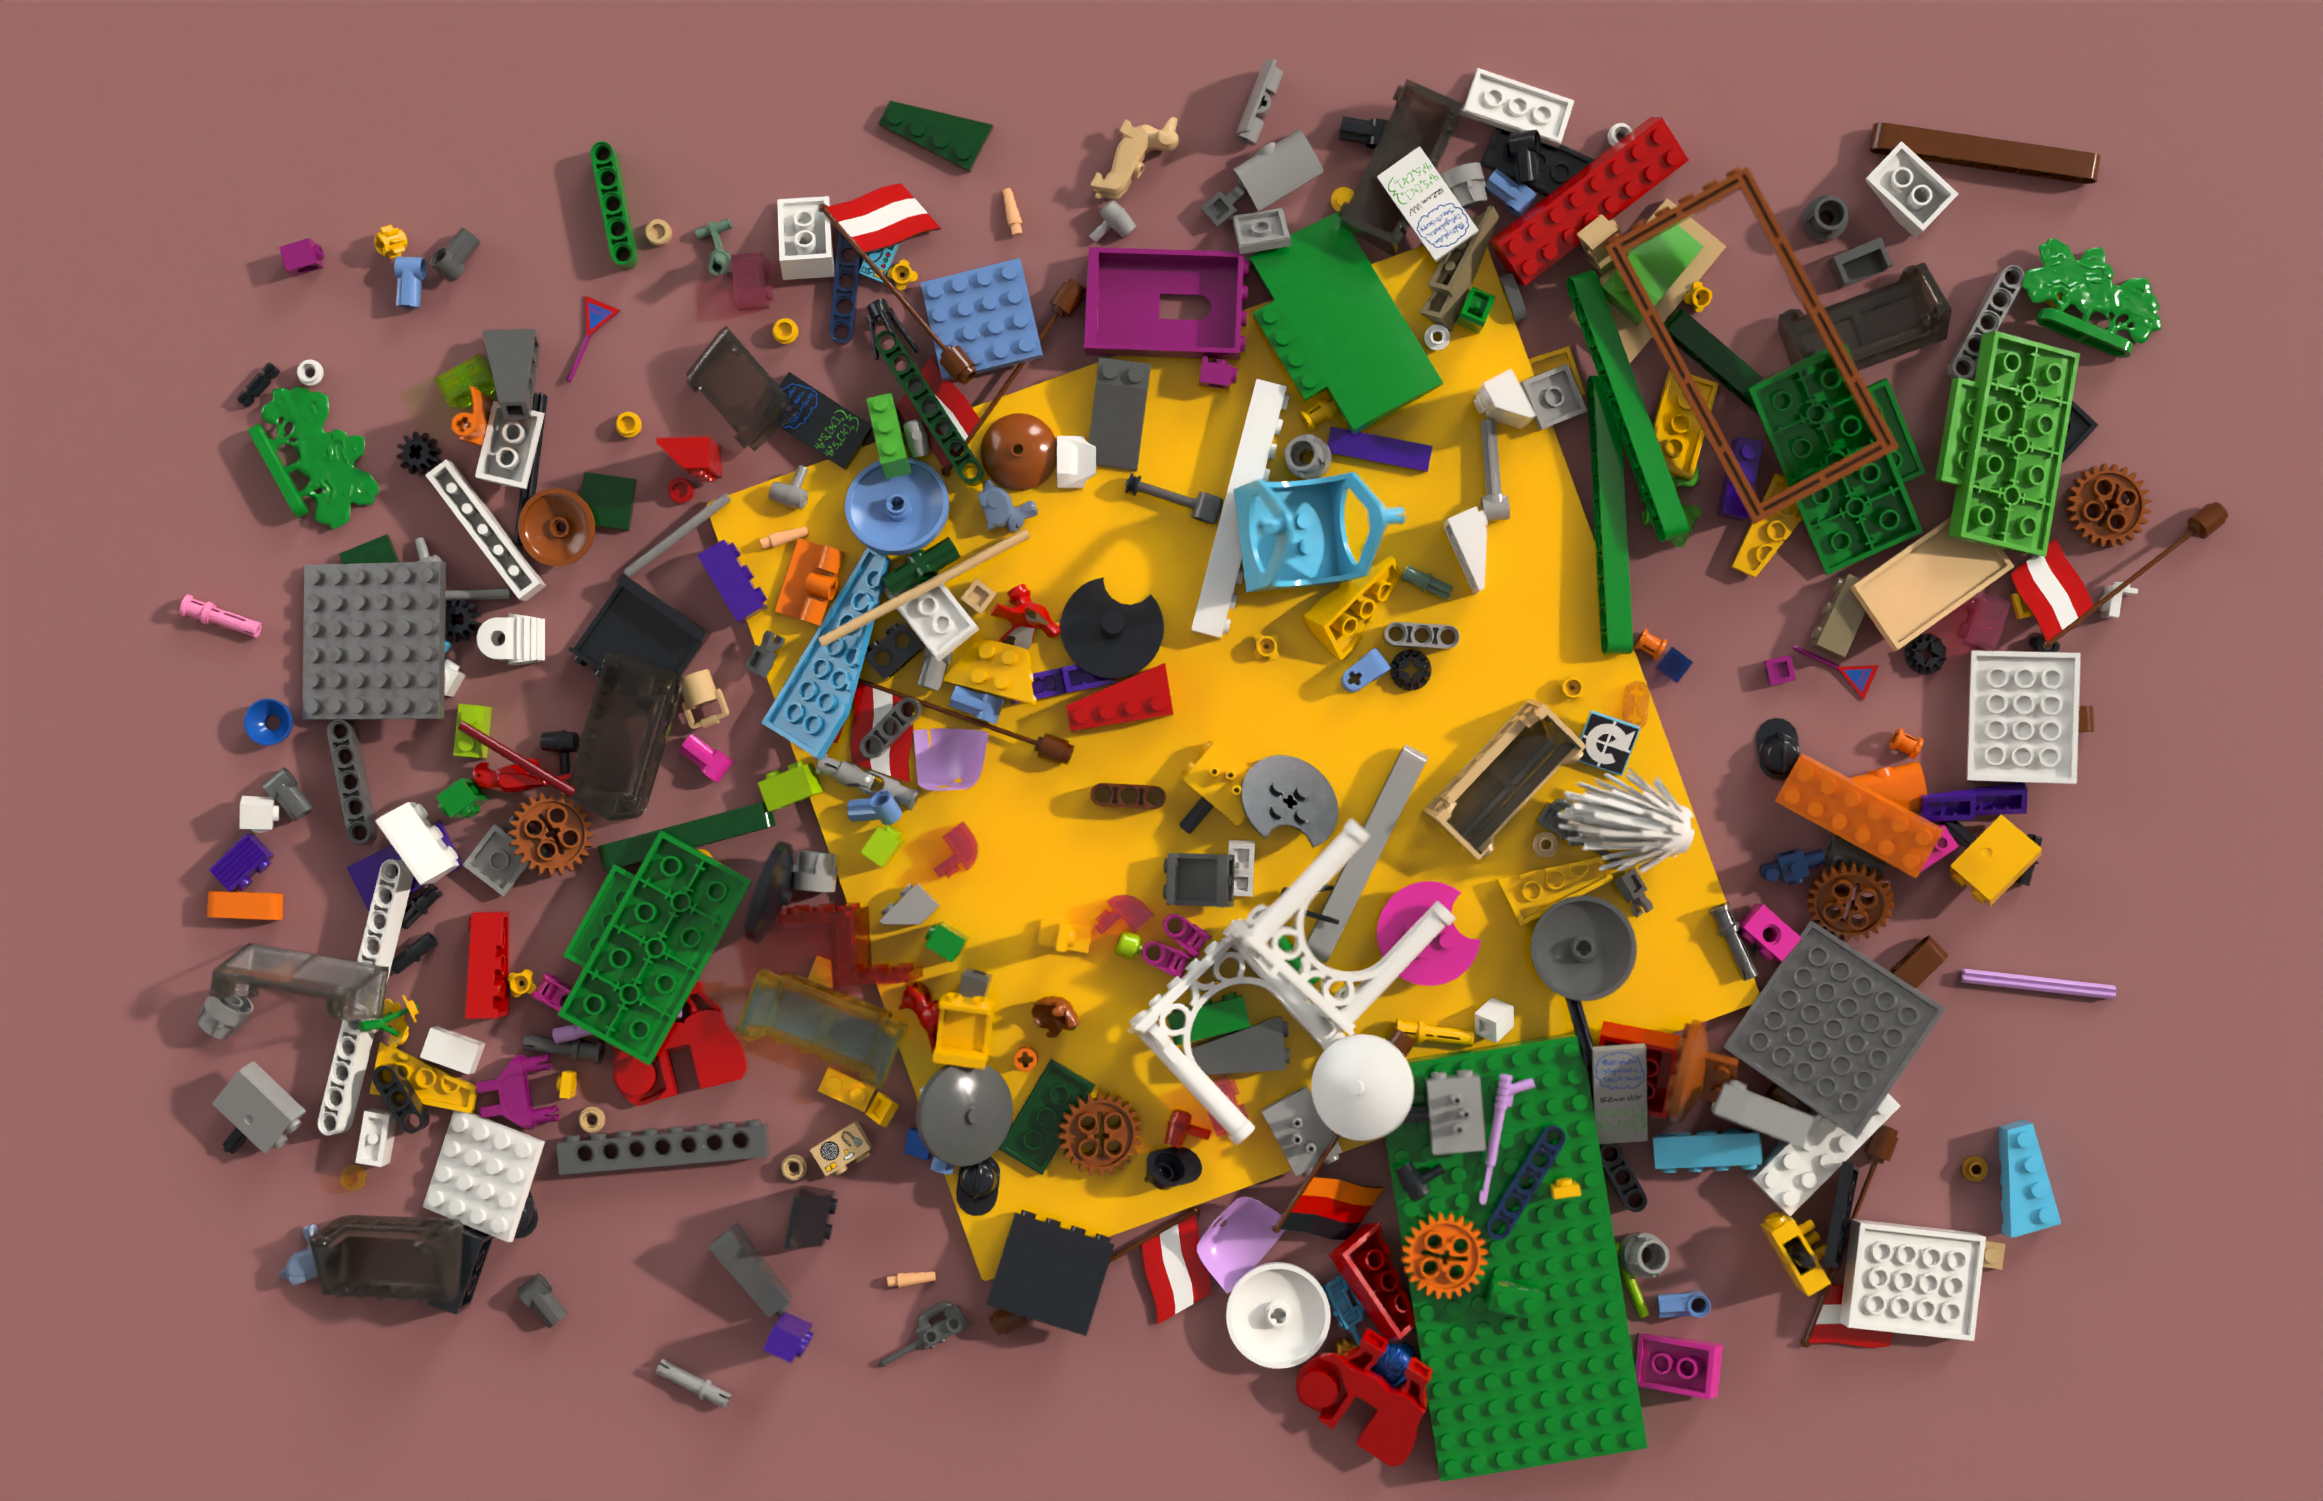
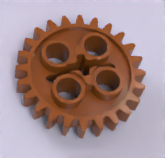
M2107 463L2100 465L2099 469L2097 466L2090 467V473L2088 471L2081 472L2082 479H2073L2077 487L2067 489L2073 495L2064 498V501L2071 503V507L2065 508L2064 511L2072 513V516L2066 521L2075 522L2071 529L2072 531L2081 530L2079 539L2089 536V545L2097 540L2098 547H2104L2107 542L2108 547L2111 548L2115 547L2116 542L2119 546L2126 544L2125 538L2129 541L2134 540L2133 532L2138 534L2143 531L2139 524L2148 523L2143 515L2151 513V510L2145 508V504L2151 503V500L2144 499L2143 496L2149 492V489H2140L2144 481H2134L2137 475L2136 472L2127 475L2128 467H2123L2118 471L2117 464H2113L2108 468ZM2098 483H2102L2104 485V495L2098 492ZM2115 485H2117V486H2118V489H2117V491L2114 493ZM2122 493L2128 496L2129 502L2127 506L2121 502ZM2088 506H2091L2095 511L2093 518L2087 515L2086 509ZM2112 516L2118 521L2117 529L2110 525ZM2099 519H2101L2100 527L2097 525Z
M553 792L549 793L547 799L540 793L538 801L530 797L528 799L529 806L524 803L519 806L523 813L519 811L513 813V816L518 821L509 822V825L515 828V830L509 831L507 836L514 837L515 840L508 845L517 847V850L512 855H521L522 859L519 864L528 862V871L537 867L539 876L544 870H547L549 877L553 875L554 870L561 876L564 874V867L571 872L574 870L572 862L579 866L582 864L579 856L586 858L589 855L584 848H591L593 846L591 842L587 841L588 838L594 836V833L587 831L593 823L584 821L589 813L580 814L579 811L583 806L582 804L576 807L572 806L574 798L565 802L563 793L558 799H555ZM551 811H557L561 814L562 821L560 823H555L550 819ZM539 814H541L544 817L545 824L541 819H539ZM533 823L537 825L539 834H529L527 824ZM548 830L556 832L553 838H547L545 834ZM563 834H571L575 839L574 845L565 844ZM557 845L563 850L564 853L562 855L558 852ZM541 846H548L552 850L550 858H545L541 855Z
M1842 861L1841 868L1837 869L1834 864H1831L1830 873L1822 869V878L1814 877L1815 885L1810 884V893L1807 894V901L1810 902L1808 903L1807 910L1812 912L1811 920H1817V925L1825 926V930L1828 932L1833 931L1834 936L1837 938L1840 935H1844L1845 942H1848L1849 937L1854 936L1858 942L1859 935L1863 934L1869 939V931L1878 934V925L1886 927V919H1891L1890 910L1894 909V902L1891 901L1893 900V892H1890V883H1884L1883 874L1876 877V868L1868 872L1866 871V863L1861 868H1856L1855 861L1852 862L1851 867H1847L1845 862ZM1860 883L1855 891V900L1850 902L1855 884ZM1839 884H1845L1848 887L1845 889H1840L1836 886ZM1868 892L1872 893L1873 896L1864 897L1862 894ZM1850 902L1846 919L1841 920L1846 911V903ZM1836 906L1839 909L1832 911L1829 910L1828 907ZM1860 914L1864 917L1861 919H1855L1852 916Z
M1100 1091L1097 1092L1096 1098H1093L1088 1092L1086 1101L1077 1097L1079 1105L1076 1107L1070 1103L1069 1107L1072 1112L1062 1113L1067 1121L1059 1122V1126L1065 1130L1057 1133L1059 1138L1065 1139L1059 1143L1060 1148H1067L1063 1152L1064 1157H1071L1069 1161L1071 1166L1079 1162L1078 1169L1080 1172L1088 1167V1173L1091 1176L1095 1169L1098 1170L1100 1176H1103L1104 1169H1108L1112 1175L1114 1166L1123 1170L1121 1162L1124 1160L1127 1163H1131L1128 1155H1137L1138 1152L1133 1146L1141 1145V1141L1136 1136L1142 1135L1143 1132L1141 1129L1135 1128L1141 1124V1121L1138 1118L1133 1119L1137 1115L1136 1110H1129L1131 1106L1129 1101L1121 1105L1122 1097L1120 1095L1113 1100L1111 1092H1108L1105 1098H1103ZM1099 1111H1102L1101 1126L1105 1132L1101 1135L1103 1148L1101 1156L1098 1155L1099 1140L1096 1136L1099 1133ZM1111 1115L1119 1116V1121L1115 1125H1108L1106 1123ZM1091 1116L1094 1119L1091 1125L1082 1126L1080 1124L1082 1118ZM1114 1140L1120 1142L1116 1150L1110 1151L1107 1149L1109 1142ZM1085 1142L1094 1143L1092 1150L1088 1152H1083L1081 1146Z

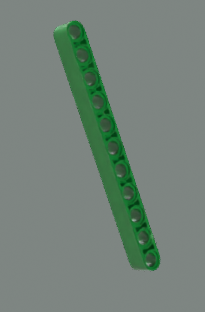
M1594 270L1568 277L1566 285L1655 533L1661 542L1687 535L1689 531L1687 519L1598 275Z
M1593 375L1589 376L1587 380V401L1601 649L1604 655H1623L1632 653L1633 629L1622 439L1599 376Z

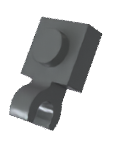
M1237 185L1226 196L1219 191L1201 207V210L1218 229L1237 212L1233 205L1246 196V192L1240 185Z
M767 630L763 635L760 647L754 646L744 668L766 678L777 656L773 652L783 646L785 638L776 635L775 640L772 642L775 634Z
M1635 867L1627 870L1614 880L1626 902L1632 901L1631 912L1635 917H1639L1643 913L1641 907L1646 913L1653 909L1652 902L1644 894L1648 889Z

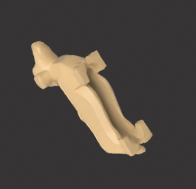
M1175 117L1170 118L1161 130L1146 124L1132 127L1131 122L1125 119L1119 130L1123 134V139L1117 146L1111 172L1107 174L1105 179H1102V174L1097 172L1090 184L1096 193L1095 197L1097 199L1106 197L1118 200L1128 190L1134 177L1139 178L1145 167V164L1142 162L1149 151H1173L1179 142V136L1175 132L1178 119Z

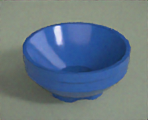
M261 699L254 702L246 711L244 727L247 735L254 742L267 746L276 745L283 742L291 733L293 717L289 708L282 702L275 699ZM271 715H276L280 719V725L276 730H270L267 727L266 722Z

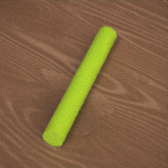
M1615 1242L1617 1259L1620 1242ZM1618 1260L1619 1269L1639 1317L1644 1318L1650 1313L1634 1276L1629 1275L1622 1269Z

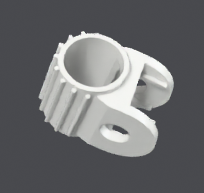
M508 613V617L491 618L485 621L478 630V647L487 657L508 661V665H523L544 661L545 619ZM504 634L505 642L500 645L499 638Z

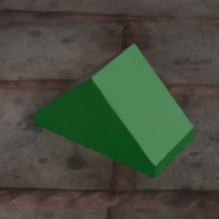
M1472 286L1456 324L1479 334L1486 322L1495 296Z

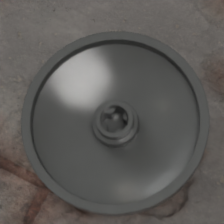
M1574 896L1561 900L1551 906L1540 917L1531 938V958L1539 978L1553 992L1571 1000L1593 1001L1612 994L1628 979L1636 961V937L1626 916L1613 904L1592 896Z
M955 1065L942 1067L924 1086L917 1105V1129L925 1148L935 1158L955 1166H971L989 1158L1001 1146L1010 1129L1013 1104L1009 1087L1003 1077L988 1065H986L985 1070Z

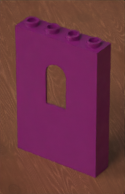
M1089 247L1084 336L1085 354L1203 359V356H1207L1208 359L1240 360V352H1245L1246 336H1241V327H1246L1247 311H1242V301H1247L1248 286H1243V276H1248L1249 261H1244V254L1228 251ZM1160 294L1203 296L1210 302L1211 311L1202 320L1159 319Z

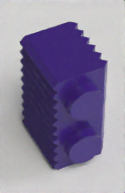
M246 833L208 870L229 892L238 890L242 892L251 885V878L257 872L260 874L271 865L270 859L274 855L253 833Z

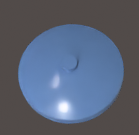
M908 457L912 472L910 474L886 479L879 460L863 469L852 481L845 499V514L852 533L867 548L886 555H905L929 545L943 530L948 519L950 507L946 486L940 475L931 466L918 459Z

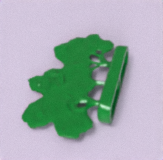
M2050 238L2046 243L2039 246L2040 260L2044 266L2027 270L2022 287L2027 289L2028 296L2032 302L2040 303L2052 300L2058 308L2041 309L2036 320L2040 326L2119 358H2127L2131 355L2133 343L2115 334V332L2128 330L2130 337L2135 342L2142 344L2148 341L2152 331L2161 330V319L2157 315L2160 305L2157 302V298L2152 294V287L2148 279L2145 277L2130 278L2119 286L2114 285L2112 282L2114 272L2110 264L2105 262L2106 256L2102 246L2087 249L2079 260L2075 259L2068 245L2056 238ZM2059 292L2063 294L2061 301L2057 298ZM2070 304H2073L2083 313V319L2081 320L2069 315L2064 310ZM2100 312L2106 316L2109 322L2107 330L2088 323L2091 313ZM2110 312L2114 315L2112 320L2109 318ZM2123 314L2128 316V320L2123 324L2121 322H2118L2117 325L2115 324L2119 316ZM2129 323H2134L2132 328L2127 327Z
M283 387L273 389L272 400L263 405L261 416L269 424L277 426L276 438L274 440L270 439L260 424L248 428V432L295 516L299 519L308 514V508L303 497L310 496L315 498L317 504L314 513L316 522L323 525L329 524L332 529H336L349 521L351 503L372 505L375 496L379 492V485L371 474L354 467L355 461L364 455L365 437L357 435L350 437L346 432L338 429L330 433L323 430L324 422L329 414L328 395L317 391L310 392L308 389L296 387L290 391ZM279 418L284 419L281 425L278 423ZM291 422L293 424L291 433L283 437L286 434L285 430H283L285 425ZM294 437L297 440L296 442H290L289 439ZM284 443L294 446L299 454L298 461L286 467L277 453V449ZM296 469L309 478L308 484L301 491H298L289 475L290 472ZM316 489H323V492L320 494L314 492Z

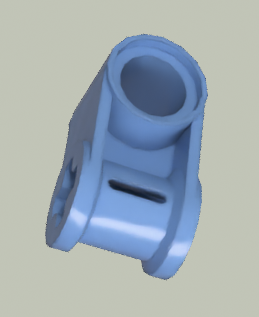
M1374 648L1345 671L1341 678V684L1346 691L1357 692L1370 682H1374L1391 667L1379 650ZM1349 674H1351L1353 677L1356 675L1359 676L1360 679L1357 681L1358 686L1355 683H1352L1351 685L1348 683V680L1350 679Z

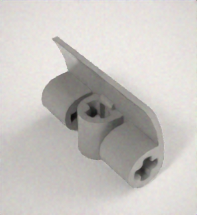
M1268 59L1263 62L1234 137L1245 144L1256 145L1264 122L1260 119L1265 118L1270 111L1271 99L1269 95L1274 96L1284 74L1282 70L1275 67L1277 62L1275 59ZM1261 101H1262V102H1263V106H1261L1260 109H1258L1259 106H1260V103H1261Z
M1300 129L1277 143L1271 142L1256 152V156L1233 169L1236 179L1241 187L1247 190L1257 211H1262L1324 172L1316 154Z

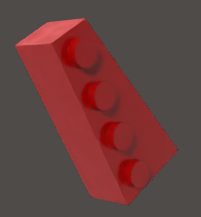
M1165 663L1066 705L1070 731L1074 732L1174 715Z
M509 911L472 912L471 917L468 919L470 943L468 946L469 966L465 1019L500 1018L509 1015Z
M1365 1223L1328 1255L1386 1340H1400L1416 1326L1413 1309L1406 1292H1403L1400 1285L1399 1273L1393 1267L1389 1256L1391 1252L1388 1245L1384 1243L1380 1233L1382 1232L1380 1224Z

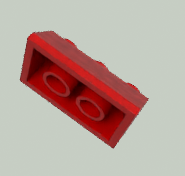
M709 436L656 438V443L684 470L689 472L691 476H694L695 479H700V482H715V478H722V447Z

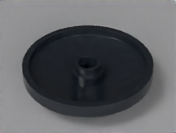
M779 841L771 851L763 867L747 916L745 938L747 941L759 944L775 924L783 906H788L792 891H789L793 872V845L790 843Z

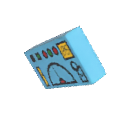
M900 243L866 254L885 277H887V271L891 267ZM864 260L859 274L884 284Z

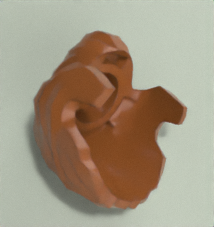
M1043 997L1033 1004L1031 1012L1034 1021L1040 1028H1046L1050 1031L1046 1033L1048 1038L1057 1037L1063 1029L1073 1031L1079 1024L1078 1015L1074 1011L1073 1006L1063 997Z

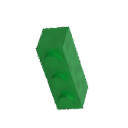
M1237 992L1221 995L1222 1000L1212 1002V999L1209 998L1199 1009L1193 1021L1190 1042L1251 1027L1243 995L1237 996ZM1172 1010V1013L1167 1015L1170 1029L1173 1031L1182 1029L1185 1020L1184 1014L1180 1010ZM1182 1034L1172 1036L1176 1046L1182 1044Z

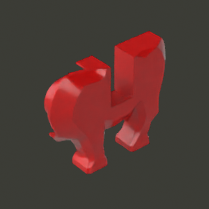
M704 981L695 984L687 999L691 1006V1015L685 1021L674 1022L651 1065L612 1046V1049L615 1051L612 1079L619 1092L627 1101L635 1106L646 1105L680 1093L670 1055L673 1052L691 1048L700 1089L744 1078L748 1069L745 1051L739 1039L727 1024L723 1008L705 993Z
M1366 1329L1358 1347L1349 1350L1343 1355L1323 1353L1305 1362L1297 1374L1296 1393L1298 1400L1303 1405L1320 1412L1318 1420L1331 1429H1334L1356 1396L1376 1408L1361 1429L1355 1444L1390 1467L1399 1466L1406 1461L1415 1443L1418 1424L1426 1411L1428 1403L1426 1385L1430 1381L1433 1370L1415 1357H1411L1405 1370L1406 1386H1403L1401 1389L1392 1388L1383 1376L1370 1369L1385 1352L1388 1341L1374 1331Z

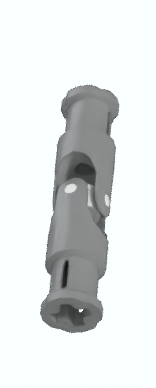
M827 753L822 760L819 759L815 770L817 775L824 774L845 786L858 787L862 792L871 796L880 791H889L897 803L907 806L910 811L915 807L920 793V789L916 788L913 790L900 785L899 781L873 771L865 770L863 772L855 764L845 760L840 762L827 756ZM875 777L884 782V787L880 791H871L874 787Z

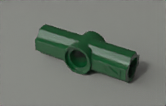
M947 537L926 551L918 550L911 553L906 558L905 564L882 578L895 598L916 584H921L935 577L939 570L961 556L952 540Z

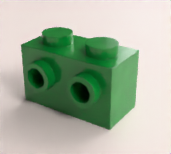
M460 778L436 796L440 802L437 805L446 817L450 816L451 818L461 819L465 817L470 819L481 811L479 807L489 800L481 787L475 784L474 779Z

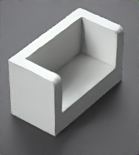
M435 1026L429 1030L420 1058L469 1075L475 1073L486 1043Z
M371 1108L364 1111L355 1163L378 1167L390 1163L397 1121L390 1110Z

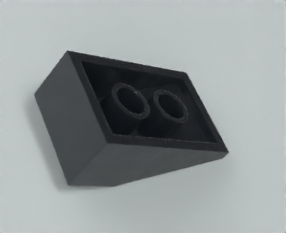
M805 1185L794 1196L785 1249L822 1246L825 1240H830L833 1225L829 1224L830 1215H835L838 1199L834 1198L835 1191Z

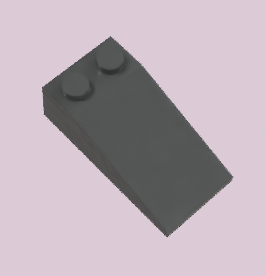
M1099 357L1089 443L1096 446V466L1137 471L1151 364Z

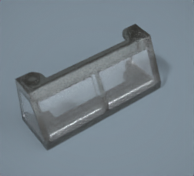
M248 943L213 970L209 996L218 998L231 996L255 997L259 994V991H257L259 988H266L326 999V1012L335 1019H380L383 1013L389 966Z

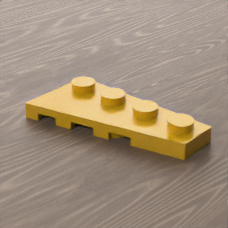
M1777 473L1773 474L1761 502L1789 488L1785 477ZM1796 503L1756 524H1753L1751 521L1731 568L1752 578L1757 577L1802 520Z
M1602 856L1499 878L1497 881L1519 925L1522 926L1542 916L1557 902L1574 896H1582L1614 880L1609 869L1599 870L1601 866L1606 865V862L1602 859Z
M380 1042L374 1070L379 1066L394 1063L402 1069L422 1104L470 1114L474 1113L478 1094L477 1086L397 1048L393 1049L385 1042ZM385 1069L383 1071V1079L388 1083L392 1080V1074L389 1070ZM372 1081L369 1094L381 1096ZM398 1092L396 1099L406 1101L405 1095L402 1092Z

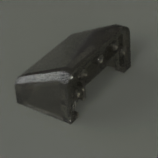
M727 326L716 334L686 373L689 377L686 380L687 384L695 393L700 390L738 433L734 437L744 449L749 446L755 452L801 411Z

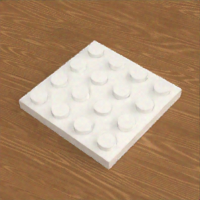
M454 1110L423 1207L505 1242H513L545 1142L487 1118H481L477 1114Z

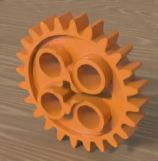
M1438 1212V1219L1436 1220L1428 1214L1429 1222L1426 1224L1419 1219L1418 1221L1421 1226L1419 1229L1411 1226L1414 1236H1405L1410 1245L1402 1246V1250L1408 1253V1255L1401 1257V1259L1405 1263H1410L1404 1267L1406 1273L1413 1272L1409 1277L1410 1282L1419 1280L1416 1285L1417 1289L1420 1290L1426 1286V1295L1429 1296L1434 1290L1437 1299L1441 1297L1442 1292H1445L1447 1298L1451 1299L1452 1291H1455L1460 1297L1461 1288L1463 1287L1470 1292L1471 1289L1468 1283L1478 1284L1479 1282L1475 1275H1484V1271L1479 1266L1487 1265L1488 1263L1485 1259L1481 1258L1482 1255L1488 1254V1251L1485 1248H1480V1246L1486 1243L1484 1238L1476 1239L1481 1233L1479 1229L1470 1231L1473 1223L1468 1221L1463 1225L1464 1217L1462 1215L1455 1221L1452 1212H1449L1447 1219H1444L1442 1213ZM1430 1235H1439L1440 1242L1437 1245L1430 1246L1427 1244V1239ZM1457 1239H1465L1466 1246L1462 1250H1455L1453 1248L1454 1242ZM1422 1250H1429L1433 1253L1443 1254L1444 1250H1447L1449 1255L1451 1256H1466L1468 1257V1259L1466 1261H1462L1460 1259L1447 1256L1445 1257V1261H1442L1439 1255L1422 1254L1421 1252ZM1426 1261H1435L1436 1267L1433 1271L1426 1272L1423 1270V1265ZM1453 1265L1462 1266V1271L1457 1276L1449 1275V1269Z

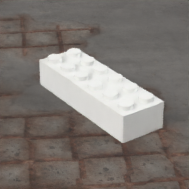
M1887 1094L1857 1139L1812 1109L1808 1114L1815 1118L1804 1147L1781 1140L1763 1158L1762 1165H1757V1168L1752 1169L1747 1176L1785 1214L1791 1216L1900 1105Z

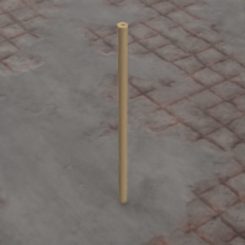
M1024 529L819 637L818 639L822 647L1029 539L1030 536L1027 530Z

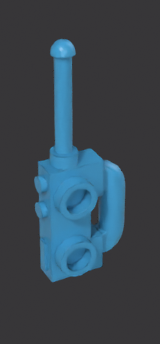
M1338 1275L1321 1286L1334 1311V1317L1339 1321V1327L1352 1333L1357 1346H1359L1361 1337L1357 1331L1358 1327L1356 1324L1364 1319L1363 1314L1366 1310L1343 1276ZM1348 1289L1356 1305L1352 1306L1346 1293Z

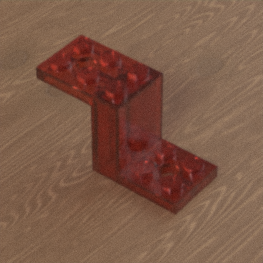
M860 902L844 903V905H837V908H835V903L819 904V906H812L811 909L810 904H800L788 907L786 912L778 914V925L829 923L833 986L910 983L923 977L922 966L914 967V962L898 963V965L889 967V963H877L872 966L868 906L860 907Z

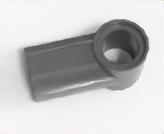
M461 228L445 248H440L432 255L429 264L448 282H453L464 272L465 266L463 264L479 246V239L465 228Z
M283 767L262 783L268 795L280 803L293 822L305 817L313 809L312 805L297 787L298 782L287 768Z
M537 1273L517 1289V1294L522 1302L529 1308H533L549 1329L568 1314L552 1293V1287L548 1280L540 1273Z

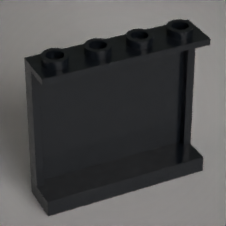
M621 574L616 581L618 583L616 589L574 648L570 647L569 651L574 654L572 659L585 667L589 664L595 668L593 673L604 681H607L609 678L615 682L616 686L614 688L625 696H628L630 693L638 698L635 703L645 710L649 711L650 708L658 710L677 684V680L684 674L711 634L634 580Z
M1021 1210V1214L1015 1213L986 1305L1087 1336L1115 1244L1110 1243V1237L1096 1233L1095 1238L1085 1235L1086 1230L1071 1225L1070 1230L1061 1228V1222L1050 1218H1046L1045 1222L1036 1220L1037 1214Z

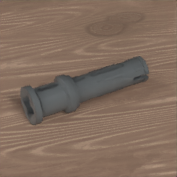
M1725 902L1709 909L1708 913L1713 915L1719 928L1717 930L1718 935L1724 937L1742 980H1750L1756 977L1758 972L1738 931L1740 924L1735 922L1729 909L1731 907L1730 902Z
M526 1034L523 1045H526L523 1046L524 1051L571 1056V1059L574 1061L585 1059L595 1061L596 1064H601L605 1052V1043L600 1040L595 1043L583 1041L582 1038L556 1044L553 1038Z

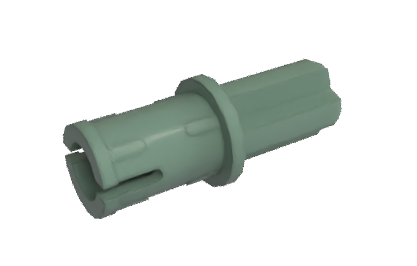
M1407 565L1401 577V580L1421 588V592L1425 590L1444 600L1449 598L1453 589L1451 585L1432 577V573L1428 575L1410 565Z

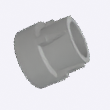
M1480 163L1464 164L1440 174L1465 211L1478 207L1487 201L1485 178Z
M1304 434L1294 438L1284 449L1285 462L1292 474L1301 479L1320 478L1328 471L1331 465L1332 455L1329 446L1322 439L1312 434ZM1307 451H1313L1314 458L1312 462L1304 464L1303 455Z
M801 850L797 852L796 865H793L791 888L815 892H835L837 868H835L836 855L819 851Z
M217 985L202 1005V1011L197 1019L200 1027L207 1034L218 1039H226L233 1035L238 1027H242L254 1007L250 999L239 990L226 985Z
M1635 1232L1627 1235L1621 1241L1618 1248V1260L1622 1269L1631 1276L1641 1278L1656 1277L1661 1275L1660 1272L1669 1263L1668 1250L1670 1248L1666 1247L1663 1242L1652 1234ZM1644 1249L1645 1259L1642 1261L1641 1255Z

